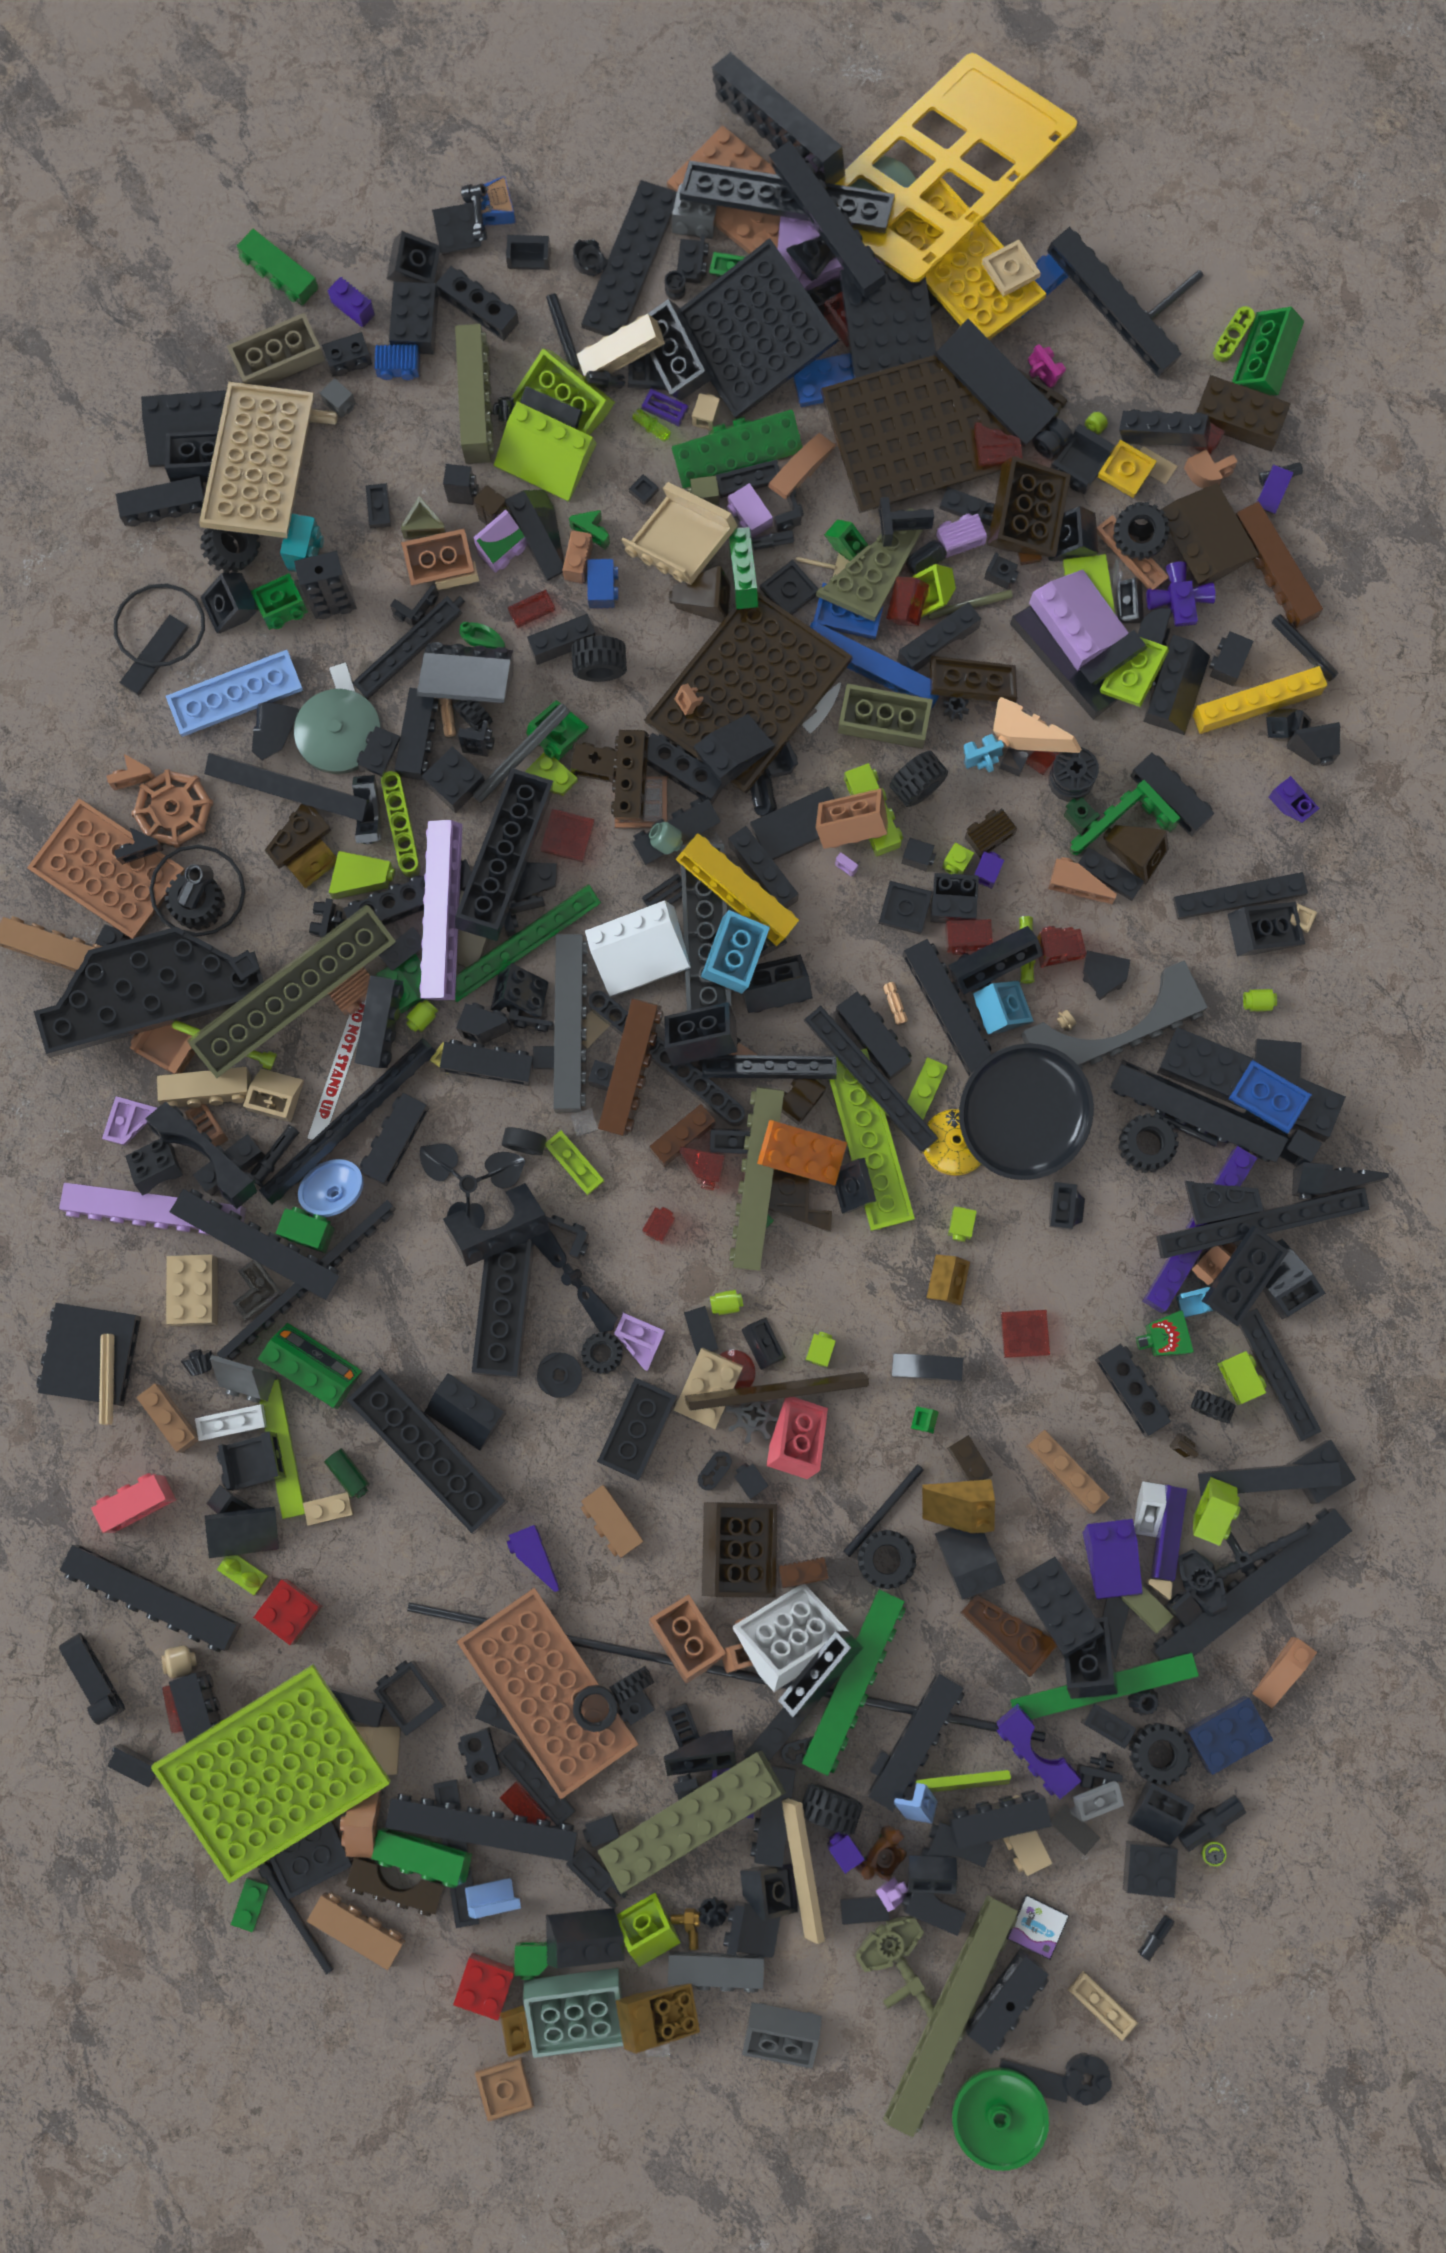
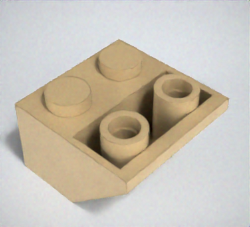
M261 1068L249 1086L243 1107L250 1112L291 1123L304 1080Z

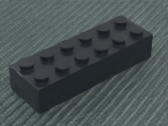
M532 1240L524 1241L484 1259L472 1363L473 1374L520 1379L534 1250Z

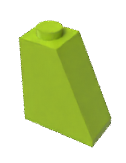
M339 851L329 894L332 899H340L386 889L389 887V883L394 880L395 869H393L391 862L387 860Z

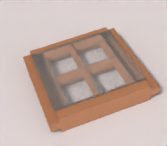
M667 776L646 777L644 821H618L615 819V828H653L652 824L661 819H664L666 822Z

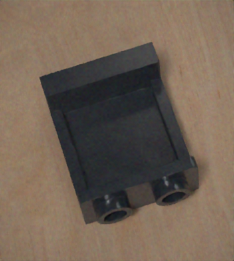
M1078 424L1074 430L1073 438L1068 442L1057 460L1053 461L1050 468L1071 474L1070 488L1075 492H1081L1085 495L1113 452L1115 445L1083 425Z
M268 1431L261 1433V1436L229 1445H218L217 1459L219 1464L222 1465L223 1474L221 1475V1481L226 1490L237 1491L286 1478L278 1436L275 1432Z

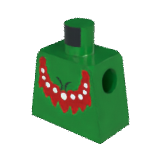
M1183 1310L1146 1325L1147 1334L1136 1337L1138 1349L1151 1348L1153 1357L1188 1355L1194 1352Z

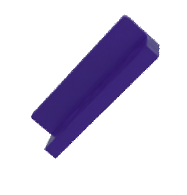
M1165 1485L1166 1507L1155 1540L1151 1577L1175 1581L1187 1489Z

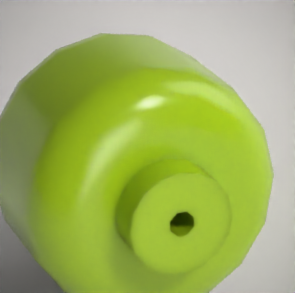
M1094 412L1086 418L1084 424L1089 430L1100 435L1107 428L1108 421L1104 414Z

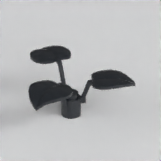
M441 1143L420 1147V1161L426 1174L436 1181H444L448 1178L449 1173H452L460 1180V1189L466 1193V1203H454L449 1208L447 1216L464 1210L471 1223L481 1229L484 1223L485 1212L480 1204H470V1193L477 1189L479 1181L491 1177L493 1185L498 1188L512 1187L519 1180L525 1165V1159L515 1153L497 1152L490 1155L485 1161V1168L489 1172L488 1174L478 1178L472 1175L462 1177L453 1170L458 1164V1155L453 1147Z

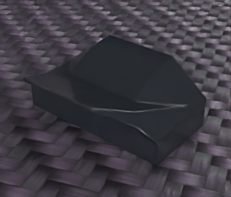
M1054 1182L1051 1195L1049 1227L1072 1230L1075 1225L1083 1222L1085 1198L1078 1192L1077 1184Z

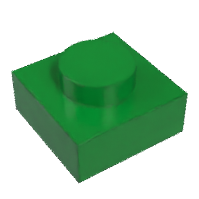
M916 1406L911 1429L933 1434L939 1411Z

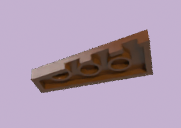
M975 1595L960 1612L1028 1677L1035 1673L1057 1647L1053 1639L1043 1634L1042 1631L1022 1622L1021 1619L1006 1613L1003 1609L978 1595Z

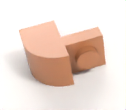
M1204 450L1188 458L1184 469L1190 480L1196 486L1204 489L1216 483L1220 486L1222 479L1234 472L1238 461L1233 454L1214 463L1208 451Z
M1228 1243L1209 1248L1194 1264L1192 1271L1196 1273L1200 1280L1209 1285L1222 1271L1237 1249V1246L1234 1243Z

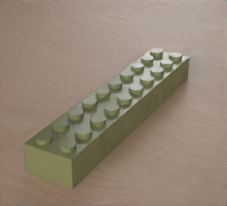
M365 905L189 1038L187 1042L213 1075L218 1078L396 941L371 908Z

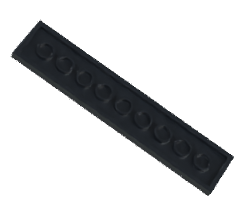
M689 160L679 193L680 200L810 221L778 175ZM825 183L827 187L826 192L830 197L832 195L835 197L839 204L838 209L841 213L845 212L848 215L852 228L886 234L895 194Z

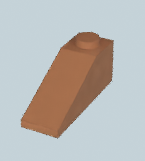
M1066 857L1056 859L1048 889L1113 904L1117 894L1079 863H1075L1072 859Z
M1291 1637L1252 1694L1270 1708H1273L1302 1675L1317 1652L1299 1638Z

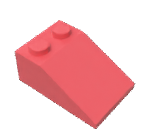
M796 1397L785 1398L770 1442L767 1466L804 1479H809L818 1473L821 1467L828 1408Z

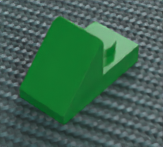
M601 510L570 516L569 523L571 529L590 533L593 543L604 550L609 546L610 539L607 530L598 526L602 520Z

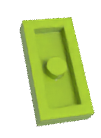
M240 1555L226 1556L216 1569L253 1596H256L269 1577Z

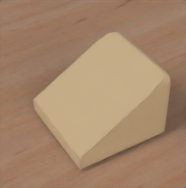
M1145 1580V1584L1165 1599L1171 1600V1581Z

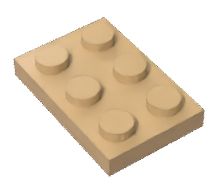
M701 1348L674 1411L716 1429L726 1406L690 1411L685 1403V1395L734 1389L743 1366L705 1348Z

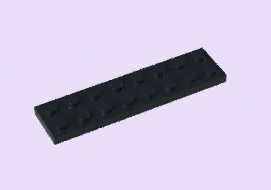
M640 180L607 260V266L602 272L582 320L581 326L583 329L608 336L617 332L620 327L628 325L672 218L677 191Z

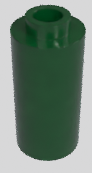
M343 1448L334 1452L324 1461L351 1498L357 1497V1499H360L369 1492L367 1487L370 1483Z

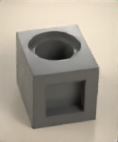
M335 378L320 392L323 403L336 412L341 419L354 409L356 402L353 394Z

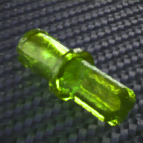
M641 408L636 410L639 413L638 415L636 413L633 414L632 420L643 426L647 433L654 434L663 442L670 438L671 431L660 424L656 417L652 418Z

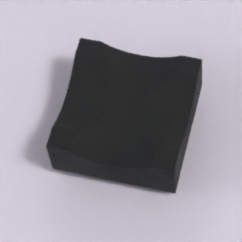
M161 1139L155 1140L125 1156L134 1185L142 1196L149 1193L156 1185L163 1181L183 1176L173 1145L171 1143H164Z

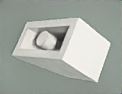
M1142 1481L1134 1522L1136 1534L1157 1537L1166 1507L1165 1485Z

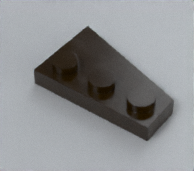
M301 803L298 809L289 816V821L284 828L278 831L264 851L277 868L280 869L332 830L314 807Z

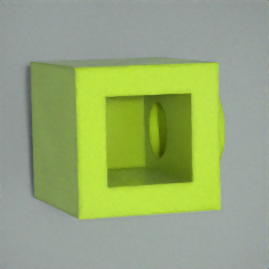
M955 842L946 856L942 868L949 874L963 875L972 861L974 852Z

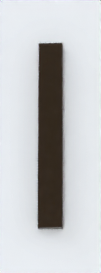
M864 1372L692 1394L685 1395V1403L689 1410L692 1411L868 1387L869 1378Z

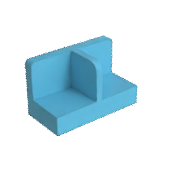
M1210 1287L1176 1296L1179 1310H1183L1185 1318L1214 1311L1202 1302Z

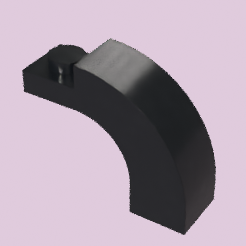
M375 774L353 777V794L370 800L365 821L357 820L355 831L356 843L372 844L375 841L381 840V814Z

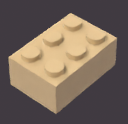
M214 1255L167 1256V1325H218V1257Z

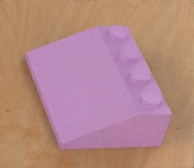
M1084 570L1050 581L1032 593L1029 604L1077 671L1128 634V631Z

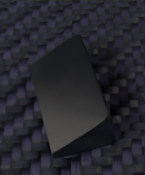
M1136 577L1116 582L1118 619L1122 624L1141 623L1144 619L1142 582Z
M766 1317L742 1329V1333L761 1370L786 1358Z

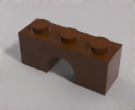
M700 1104L649 1146L650 1151L666 1167L681 1154L688 1144L697 1138L700 1139L716 1125L715 1119Z

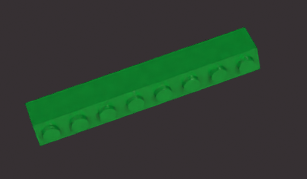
M880 1589L877 1591L856 1638L863 1649L840 1675L801 1764L826 1776L830 1772L834 1774L839 1760L836 1759L839 1750L844 1751L849 1738L845 1736L849 1728L854 1729L859 1717L855 1715L859 1706L863 1708L867 1700L866 1688L868 1684L872 1686L878 1673L874 1670L877 1663L882 1664L887 1651L884 1650L887 1641L892 1642L897 1630L893 1627L896 1620L901 1621L906 1608L903 1607L905 1601Z

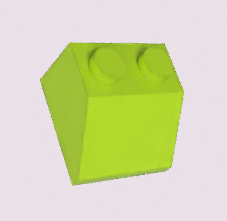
M656 1893L617 1914L627 1950L639 1967L681 1943Z

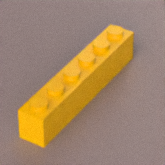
M1320 666L1198 705L1192 716L1199 734L1319 696L1328 685Z
M698 833L676 858L681 865L740 915L769 926L767 938L776 946L786 938L799 921L792 911L782 906L773 895L768 894L761 888L758 882L748 877L739 866L734 865L723 852L718 851L710 844L708 839Z

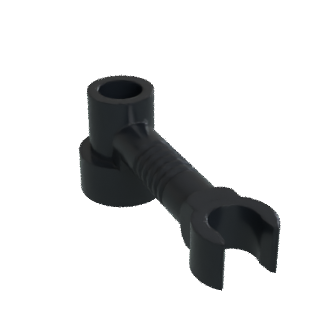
M468 184L461 187V195L465 203L473 202L475 217L473 237L474 239L479 238L480 242L487 240L481 207V198L486 196L487 191L484 184L474 186Z

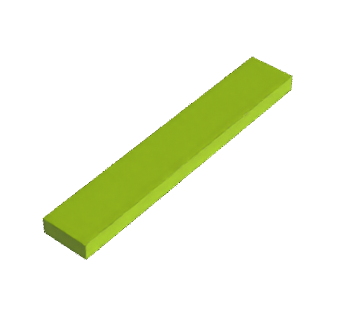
M278 1379L274 1380L268 1401L260 1399V1404L264 1406L267 1427H265V1432H275L278 1436L286 1478L275 1480L282 1519L304 1515L305 1511L281 1383Z

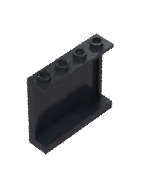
M56 1303L55 1308H52L50 1313L52 1324L45 1338L47 1349L41 1358L43 1369L42 1374L37 1378L36 1387L39 1388L38 1393L99 1402L101 1335L112 1334L114 1335L113 1405L124 1406L141 1317L134 1314Z

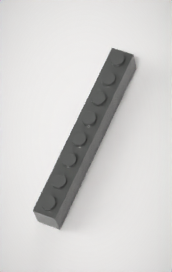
M556 934L553 1103L555 1112H582V1106H586V1093H582V1084H586V1071H582V1063H586L587 1060L586 1049H583V1041H587V1028L583 1027V1019H587V1006H583V997H587V984H583V976H587L588 973L587 963H584V955L588 954V942L584 941L582 934Z

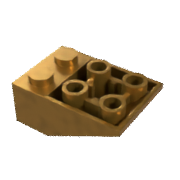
M691 1983L637 1993L615 2000L623 2046L627 2051L637 2054L700 2033Z

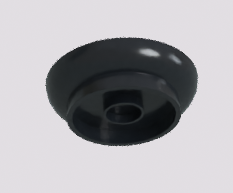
M1035 1043L1008 1046L985 1058L974 1069L965 1083L959 1104V1123L962 1136L972 1155L993 1173L1015 1180L1042 1178L1065 1167L1084 1146L1089 1136L1094 1116L1091 1087L1080 1067L1065 1053L1050 1046Z

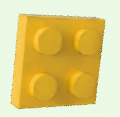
M1120 440L1097 477L1134 498L1157 461Z

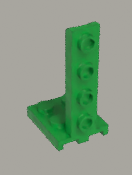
M1143 780L1137 785L1135 790L1132 792L1128 790L1120 798L1121 802L1116 807L1111 805L1103 813L1105 816L1100 821L1094 820L1087 827L1088 832L1083 836L1081 834L1076 836L1071 841L1070 852L1074 856L1079 855L1138 801L1142 803L1141 808L1148 815L1152 814L1157 819V825L1169 833L1177 827L1180 817Z

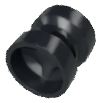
M676 270L670 271L665 276V293L671 300H680L686 293L685 276L682 272Z

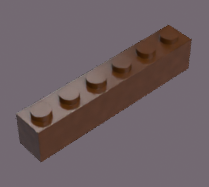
M1258 501L1236 512L1237 518L1259 557L1254 559V564L1257 569L1262 571L1267 586L1271 587L1274 591L1277 603L1282 605L1286 611L1287 620L1291 624L1293 623L1295 628H1298L1318 618L1323 608L1260 502Z
M638 999L631 1000L598 1129L621 1136H626L629 1132H632L635 1120L632 1119L634 1110L637 1111L640 1105L639 1091L644 1088L646 1076H644L645 1068L650 1066L652 1055L649 1054L650 1049L656 1043L658 1033H655L656 1027L663 1018L662 1006Z

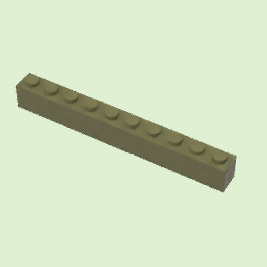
M989 1895L984 1900L883 2117L887 2125L912 2138L922 2128L924 2113L933 2104V2094L936 2087H940L944 2080L945 2074L943 2072L947 2064H950L954 2059L955 2046L965 2035V2025L968 2018L971 2019L976 2011L975 2003L978 1997L982 1996L985 1992L987 1977L989 1973L992 1974L994 1972L999 1951L1002 1952L1007 1944L1006 1936L1009 1930L1014 1928L1018 1919L1016 1916L1017 1910Z

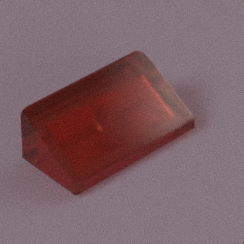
M165 1686L162 1688L171 1733L181 1732L182 1727L170 1686Z
M517 1781L499 1797L513 1814L527 1816L528 1821L537 1822V1819H546L548 1817Z

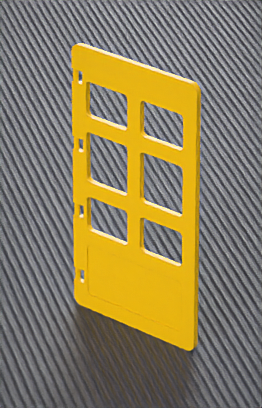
M969 53L845 169V176L836 184L850 187L854 182L862 178L881 192L895 194L886 234L861 229L857 230L863 238V244L870 246L877 259L909 281L919 282L981 220L986 218L1022 180H1025L1057 149V146L1063 140H1066L1076 130L1077 120L978 54ZM929 111H935L966 133L949 149H945L913 127ZM1055 134L1058 135L1059 138L1055 142L1050 140ZM899 140H904L935 161L908 188H904L872 166ZM977 143H983L1012 162L1014 166L998 181H992L961 159ZM947 172L953 173L984 194L956 221L951 220L920 199ZM1013 174L1018 176L1014 182L1009 180ZM911 211L943 233L926 251L919 250L889 229L905 212ZM972 214L976 216L972 222L967 220ZM931 255L934 259L928 264L925 260Z

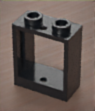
M406 1660L395 1667L397 1672L391 1677L388 1675L382 1677L376 1682L378 1687L373 1690L380 1701L386 1704L385 1708L405 1736L412 1733L447 1706L414 1660L409 1663ZM412 1670L434 1703L410 1722H407L385 1689Z

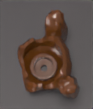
M889 1825L881 1829L879 1839L864 1857V1861L855 1866V1869L861 1873L864 1880H871L875 1874L887 1882L891 1880L895 1869L907 1856V1852L898 1844L904 1838L900 1830H895Z

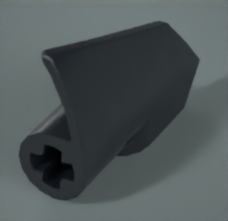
M259 703L257 705L256 726L253 729L252 753L263 761L281 751L295 723L299 709L281 704Z

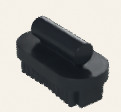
M932 540L908 557L906 562L907 569L916 575L946 559V550L940 542Z
M761 775L750 790L755 813L759 816H764L775 811L777 805L773 794L772 779H768L766 775Z

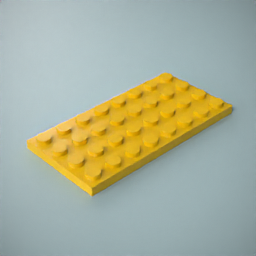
M943 178L936 182L920 198L953 221L958 220L969 209ZM911 211L905 212L889 228L921 251H926L943 234ZM972 214L967 220L972 222L976 216ZM980 221L951 252L932 268L926 275L927 289L960 326L969 319L990 340L1044 300L1046 292L1034 280L1004 297L1001 295L982 265V259L1004 248V246ZM930 255L925 262L929 264L934 257Z

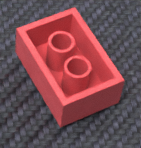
M148 1473L138 1478L139 1482L132 1486L127 1484L117 1490L118 1494L111 1497L107 1495L96 1501L97 1505L91 1507L102 1532L116 1533L176 1501L166 1477Z

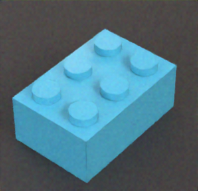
M728 910L722 917L701 977L742 994L749 987L770 927Z

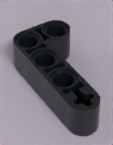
M79 1632L59 1645L62 1656L90 1703L87 1711L96 1725L104 1724L125 1711L123 1701L86 1637Z

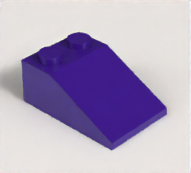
M1133 1519L1087 1524L1082 1534L1096 1600L1142 1594L1138 1542Z

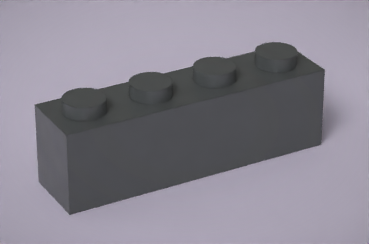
M669 1951L668 1985L678 1986L691 1983L692 1986H696L697 1990L708 1991L711 1987H720V1990L725 1992H732L734 1988H744V1992L755 1993L758 1992V1989H763V1956Z

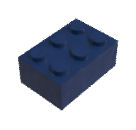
M1246 1696L1235 1700L1184 1730L1206 1771L1212 1775L1273 1741L1251 1699Z

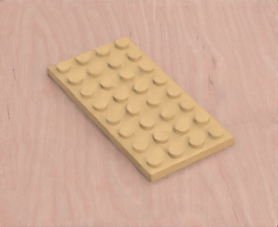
M228 382L199 521L200 527L281 538L288 537L314 401L313 392Z

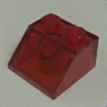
M680 1146V1158L696 1183L701 1185V1189L714 1191V1188L719 1189L725 1165V1156Z

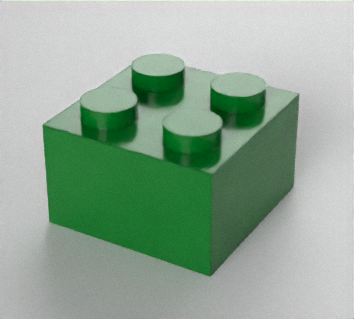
M293 1207L292 1210L285 1208L275 1234L287 1241L326 1254L335 1228L330 1225L331 1221L327 1220V1218L316 1214L312 1218L305 1210Z

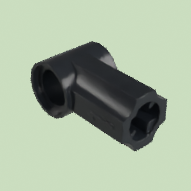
M192 864L186 868V880L177 898L180 904L191 909L196 908L205 886L213 880L214 872L210 866Z

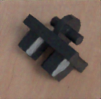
M326 898V902H314L313 914L323 916L322 923L311 921L309 927L310 935L323 938L332 931V926L335 929L345 921V919H342V911L337 910L335 914L336 904L333 903V899Z
M1100 1752L1099 1758L1090 1757V1764L1097 1765V1768L1078 1764L1077 1771L1080 1773L1081 1782L1079 1785L1081 1787L1093 1789L1095 1776L1103 1778L1102 1785L1112 1781L1122 1782L1123 1775L1104 1770L1105 1767L1113 1768L1114 1761L1106 1760V1752Z

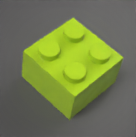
M1210 1478L1193 1514L1194 1536L1219 1546L1223 1539L1228 1538L1231 1531V1526L1229 1525L1232 1519H1237L1241 1509L1238 1506L1240 1497L1237 1494V1487L1215 1478Z

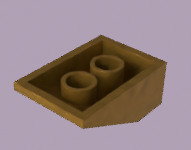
M992 1480L922 1485V1518L969 1533L994 1532L995 1496Z

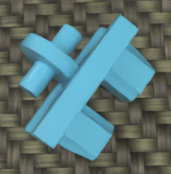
M993 734L982 738L984 745L982 748L977 749L975 742L964 744V764L967 769L977 765L979 770L986 768L988 772H992L994 770L993 764L998 763V757L1003 755L1002 748H1004L1002 740L997 741Z

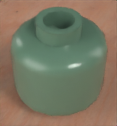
M668 822L655 824L649 833L651 845L666 855L674 851L677 852L683 844L681 840L682 832Z

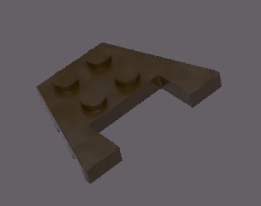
M774 1169L768 1210L831 1232L832 1211L808 1209L809 1178Z

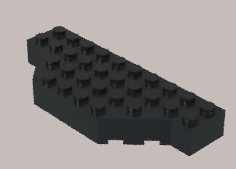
M173 927L88 950L82 964L76 970L66 991L60 997L57 1004L36 1010L34 1015L45 1053L51 1058L172 1025L174 1021L183 1022L229 1009L264 982L261 971L259 970L244 981H241L229 964V961L235 957L221 952L212 945L186 933L178 927ZM255 951L250 952V954L258 964Z

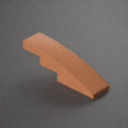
M818 433L779 471L769 483V488L786 500L796 487L799 488L808 476L811 477L836 445Z

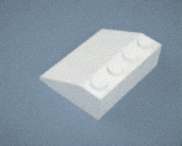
M665 900L585 931L590 952L610 997L691 968L675 907Z
M806 1584L797 1586L733 1626L737 1637L759 1676L774 1692L797 1678L835 1631H848Z

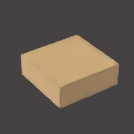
M1297 903L1300 927H1302V931L1308 933L1317 912ZM1292 913L1290 922L1296 926L1295 917Z

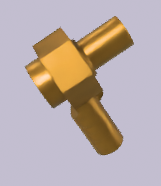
M686 1908L684 1914L671 1915V1924H684L685 1931L689 1934L690 1950L699 1949L696 1927H700V1912H696L695 1908Z

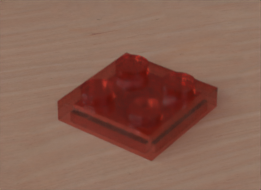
M552 809L540 848L541 852L583 862L595 823L594 819Z
M1047 1310L1000 1313L1004 1358L1050 1355Z

